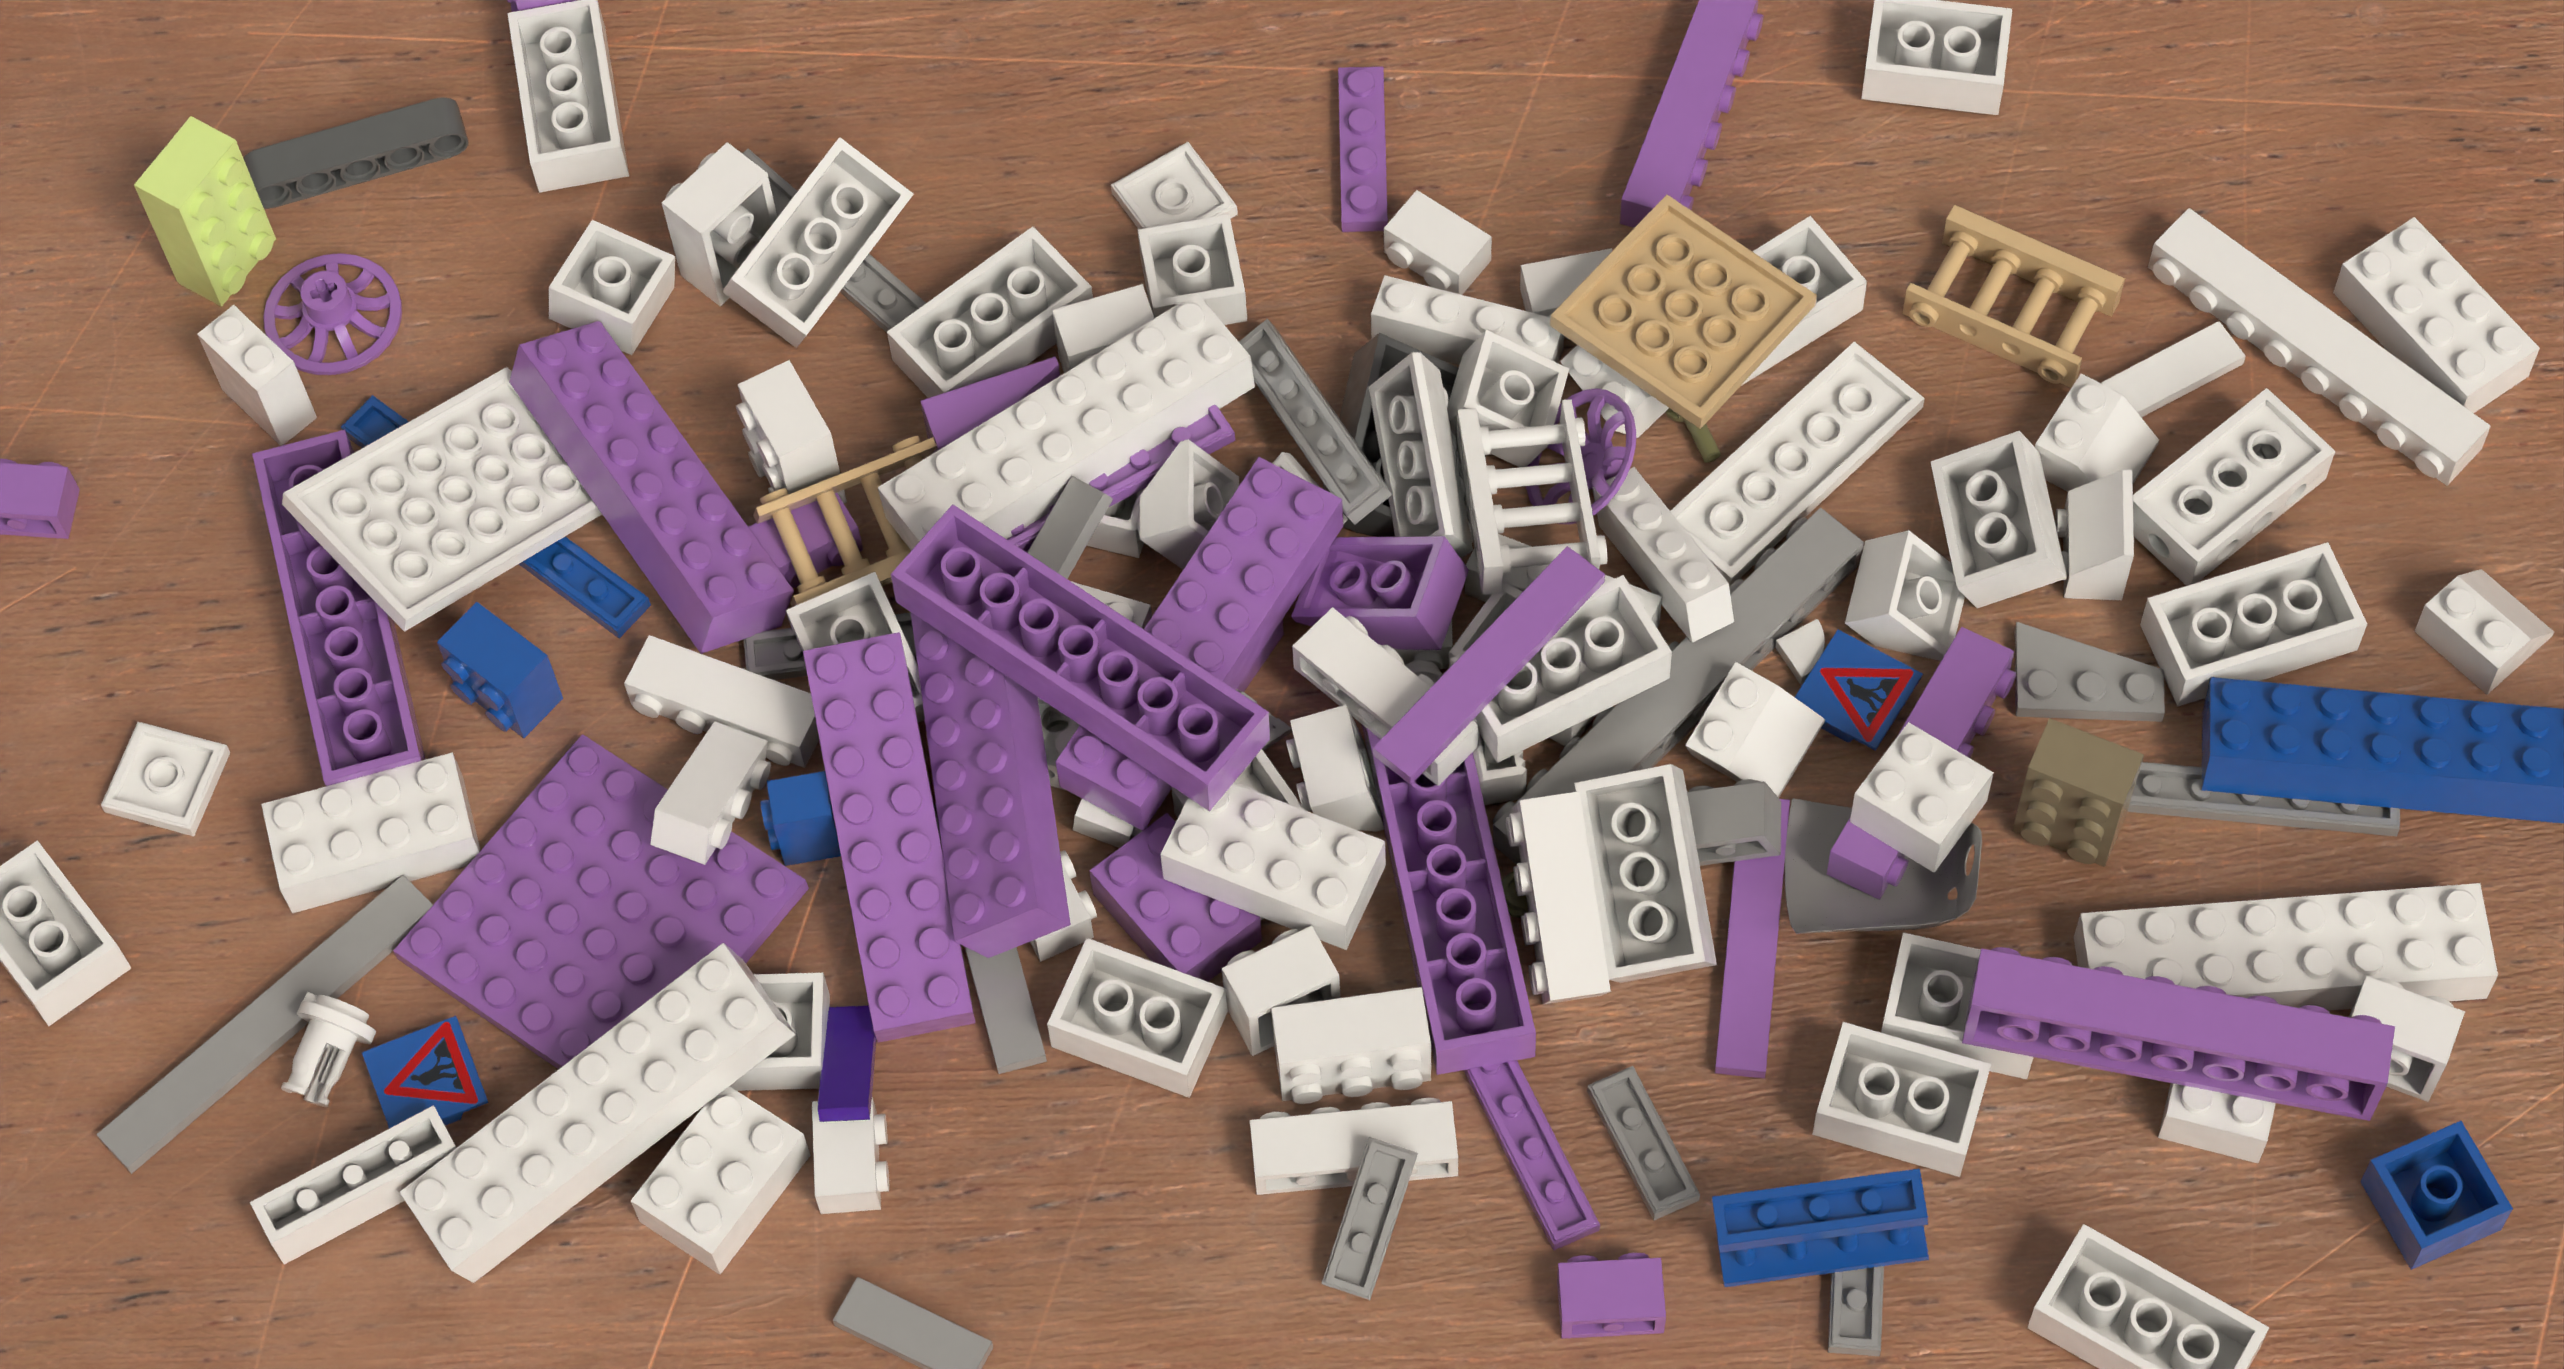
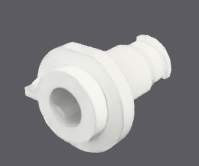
M307 992L300 1004L297 1015L309 1022L294 1056L288 1082H283L281 1089L288 1093L295 1092L305 1095V1101L318 1106L328 1107L330 1100L327 1099L331 1088L339 1081L355 1042L371 1044L376 1030L366 1024L369 1014L363 1010L329 996H317Z

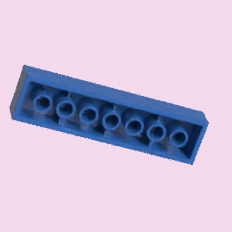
M2210 677L2202 711V791L2564 824V709Z

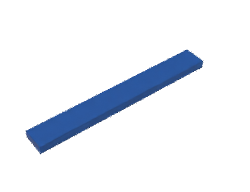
M372 395L341 426V430L346 431L348 438L352 442L364 448L409 421ZM567 537L561 538L519 563L521 567L619 639L651 606L650 600L646 595Z

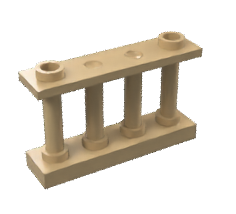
M1954 205L1946 219L1942 241L1943 244L1951 248L1927 290L1915 284H1909L1906 290L1903 314L1909 316L1915 323L1923 327H1934L2032 370L2048 382L2061 383L2072 388L2078 378L2082 357L2073 354V351L2095 312L2099 311L2112 317L2120 302L2125 278ZM1967 256H1973L1993 265L1970 308L1944 298ZM2014 274L2036 285L2014 325L2011 327L1988 317L1987 314L2009 275ZM2052 293H2058L2078 302L2055 346L2030 335Z
M919 436L910 437L893 445L894 453L791 494H788L787 489L783 488L760 498L762 505L756 507L753 515L754 519L759 524L773 518L801 584L797 586L799 594L794 595L790 602L792 607L873 572H876L881 586L892 583L891 573L911 550L885 517L878 487L883 485L879 476L903 466L909 469L922 461L923 458L932 455L937 447L933 437L922 442ZM860 483L864 488L889 547L885 551L888 558L871 565L868 558H862L835 495L837 492ZM815 501L820 506L845 565L841 569L844 576L829 582L825 581L824 576L818 577L791 513L792 510Z

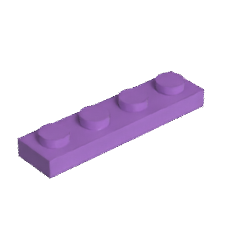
M1383 66L1338 68L1342 232L1384 231V227L1388 224Z

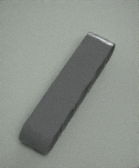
M441 97L262 147L249 152L243 159L263 208L270 209L454 157L466 150L469 140L457 102L451 98Z

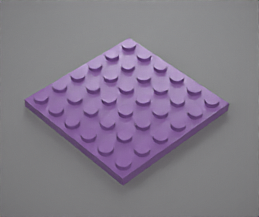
M582 734L393 952L399 961L542 1059L560 1069L722 943L727 945L747 963L809 887L804 878L732 831L724 848H716L705 865L650 845L655 808L668 789Z

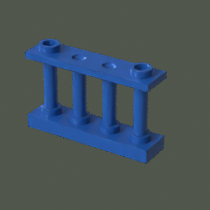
M1920 1168L1712 1196L1724 1287L1929 1260L1924 1225H1928V1214Z

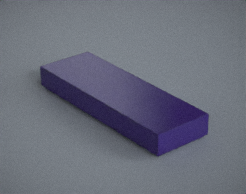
M869 1005L829 1007L817 1108L819 1122L870 1120L877 1039L873 1029Z

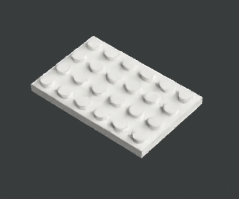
M508 367L283 493L282 505L404 632L602 515L509 383L512 371Z

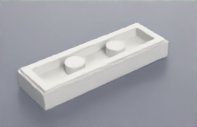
M2220 321L2112 376L2101 382V384L2124 395L2142 418L2243 365L2246 356Z

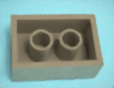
M2049 718L2027 770L2012 831L2021 834L2026 841L2034 845H2050L2065 851L2072 859L2080 863H2096L2105 867L2126 818L2144 754Z

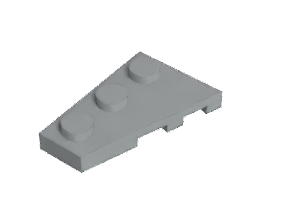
M2016 622L2014 630L2016 717L2163 721L2165 714L2163 669Z

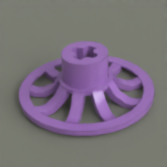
M351 254L322 255L293 267L274 286L265 305L263 316L264 330L267 337L294 361L298 370L316 375L347 373L367 365L379 357L391 344L398 332L402 319V302L399 290L392 277L381 266L371 260ZM338 264L362 268L363 271L357 279L346 283L343 277L339 275ZM326 265V271L316 272L305 281L302 279L301 275ZM374 277L383 284L388 293L377 298H366L357 295V293L364 290L372 282ZM290 284L301 295L302 301L297 305L290 307L277 305L282 294ZM390 307L386 328L368 321L357 309L378 311ZM302 317L299 325L292 333L279 338L275 318L291 320ZM350 323L366 335L378 340L370 348L358 355L345 325ZM312 328H315L313 350L308 360L295 355L289 350L299 344L310 333ZM334 330L347 360L322 363L326 353L329 331Z
M1598 388L1583 390L1566 399H1572L1575 418H1577L1576 407L1591 402L1587 412L1589 434L1585 431V446H1580L1588 489H1593L1594 487L1601 495L1591 505L1593 516L1603 509L1619 491L1630 470L1636 448V426L1629 406L1618 395ZM1562 403L1559 405L1554 425L1560 421ZM1605 403L1614 406L1618 413L1612 415L1605 422L1602 430L1600 413ZM1624 424L1626 447H1613L1611 439L1614 431ZM1562 443L1548 444L1547 448L1564 455ZM1542 452L1527 467L1539 466ZM1616 476L1610 486L1606 480ZM1569 482L1558 483L1548 491L1543 499L1539 485L1526 486L1529 500L1533 506L1555 504L1561 496L1571 491ZM1571 494L1569 496L1568 503H1573ZM1566 522V523H1557V524H1568V525H1571V524H1575V523H1577V522Z

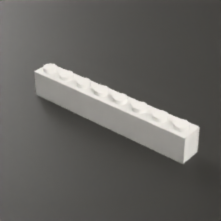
M2188 208L2154 243L2148 268L2153 271L2154 275L2162 283L2169 286L2172 285L2188 296L2195 307L2203 312H2209L2226 324L2231 333L2236 337L2251 342L2263 351L2268 360L2273 364L2285 367L2300 378L2310 391L2315 394H2322L2337 405L2348 419L2360 422L2377 434L2379 440L2385 446L2403 453L2415 462L2418 469L2425 475L2437 478L2448 486L2482 449L2491 427L2488 423L2192 209Z

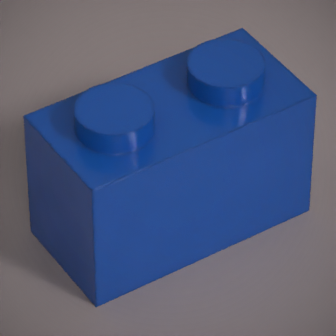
M822 771L767 781L769 799L760 801L765 830H768L771 850H781L785 866L840 857L841 853L826 772Z

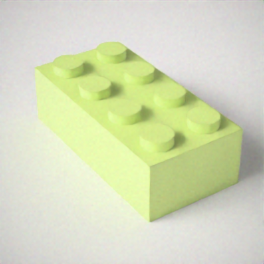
M192 116L188 118L134 184L177 282L221 307L232 294H236L242 288L248 273L259 260H263L268 256L276 240L237 141Z

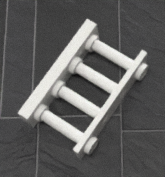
M1572 399L1562 400L1560 424L1489 431L1488 426L1480 427L1477 408L1459 409L1457 412L1456 441L1482 595L1502 593L1503 574L1511 573V568L1549 565L1567 546L1598 569L1600 565L1607 564L1606 540L1604 535H1596L1580 446H1585L1584 421L1582 417L1575 418ZM1562 443L1566 462L1562 464L1496 470L1494 465H1486L1485 455H1490V451L1493 449ZM1569 482L1573 503L1502 509L1501 504L1493 505L1492 494H1497V489ZM1577 522L1580 542L1513 549H1509L1508 544L1500 545L1498 534L1504 533V528Z

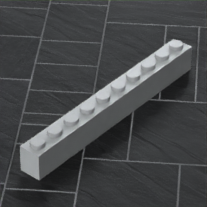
M1821 507L1809 519L1805 517L1800 518L1789 530L1786 536L1787 540L1777 550L1774 548L1768 549L1757 561L1754 568L1755 571L1745 581L1738 579L1729 587L1734 622L1693 643L1688 637L1680 644L1677 641L1672 642L1669 645L1672 651L1670 678L1618 703L1615 707L1612 706L1600 712L1593 722V728L1582 739L1578 736L1573 738L1562 750L1559 757L1560 760L1549 771L1546 769L1540 770L1531 779L1526 788L1527 792L1519 800L1576 792L1574 783L1653 768L1700 722L1735 662L1752 671L1775 648L1777 639L1791 633L1859 566L1864 542ZM1519 800L1516 803L1513 801L1507 802L1493 819V845L1516 865L1521 863L1519 846L1510 847L1506 817L1513 813V807Z

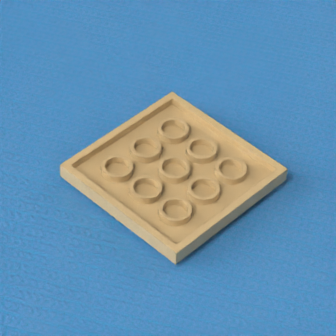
M1666 194L1551 314L1550 326L1701 429L1812 310L1816 304L1817 295Z

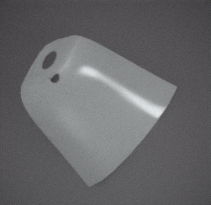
M1792 799L1785 850V892L1790 925L1796 934L1933 928L1959 918L1972 907L1977 895L1982 847V833L1980 828L1974 823L1968 826L1935 872L1905 856L1904 858L1909 860L1901 881L1897 887L1889 884L1879 900L1827 875L1830 851L1848 822L1852 808ZM1974 845V862L1971 872L1967 876V857L1970 848ZM1956 887L1957 898L1949 900L1948 893Z

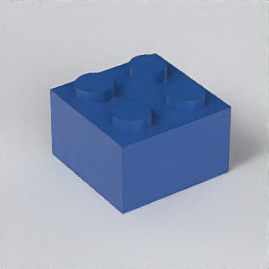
M478 602L437 641L444 659L441 665L452 678L453 683L450 687L453 692L465 703L472 705L474 702H477L485 708V714L489 720L504 732L511 728L522 738H525L563 699L548 655Z
M2462 1121L2370 1160L2360 1181L2410 1270L2501 1231L2513 1210Z

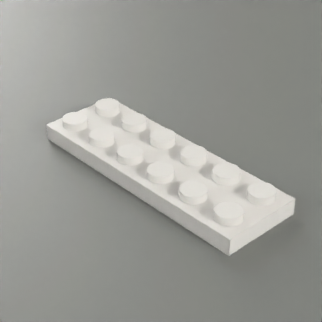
M1854 341L1670 512L1727 580L1729 586H1731L1755 565L1768 549L1773 548L1784 538L1800 518L1806 517L1916 415L1923 408L1925 398Z

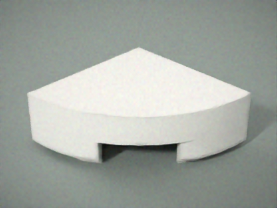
M1816 619L1776 640L1775 648L1800 685L1804 683L1824 652L1825 638L1819 620Z

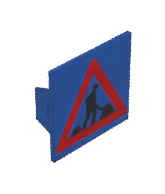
M1838 629L1795 698L1825 719L1821 729L1848 743L1855 739L1876 751L1921 680L1923 673Z
M457 1016L362 1052L389 1129L433 1105L446 1126L461 1120L464 1112L489 1103Z

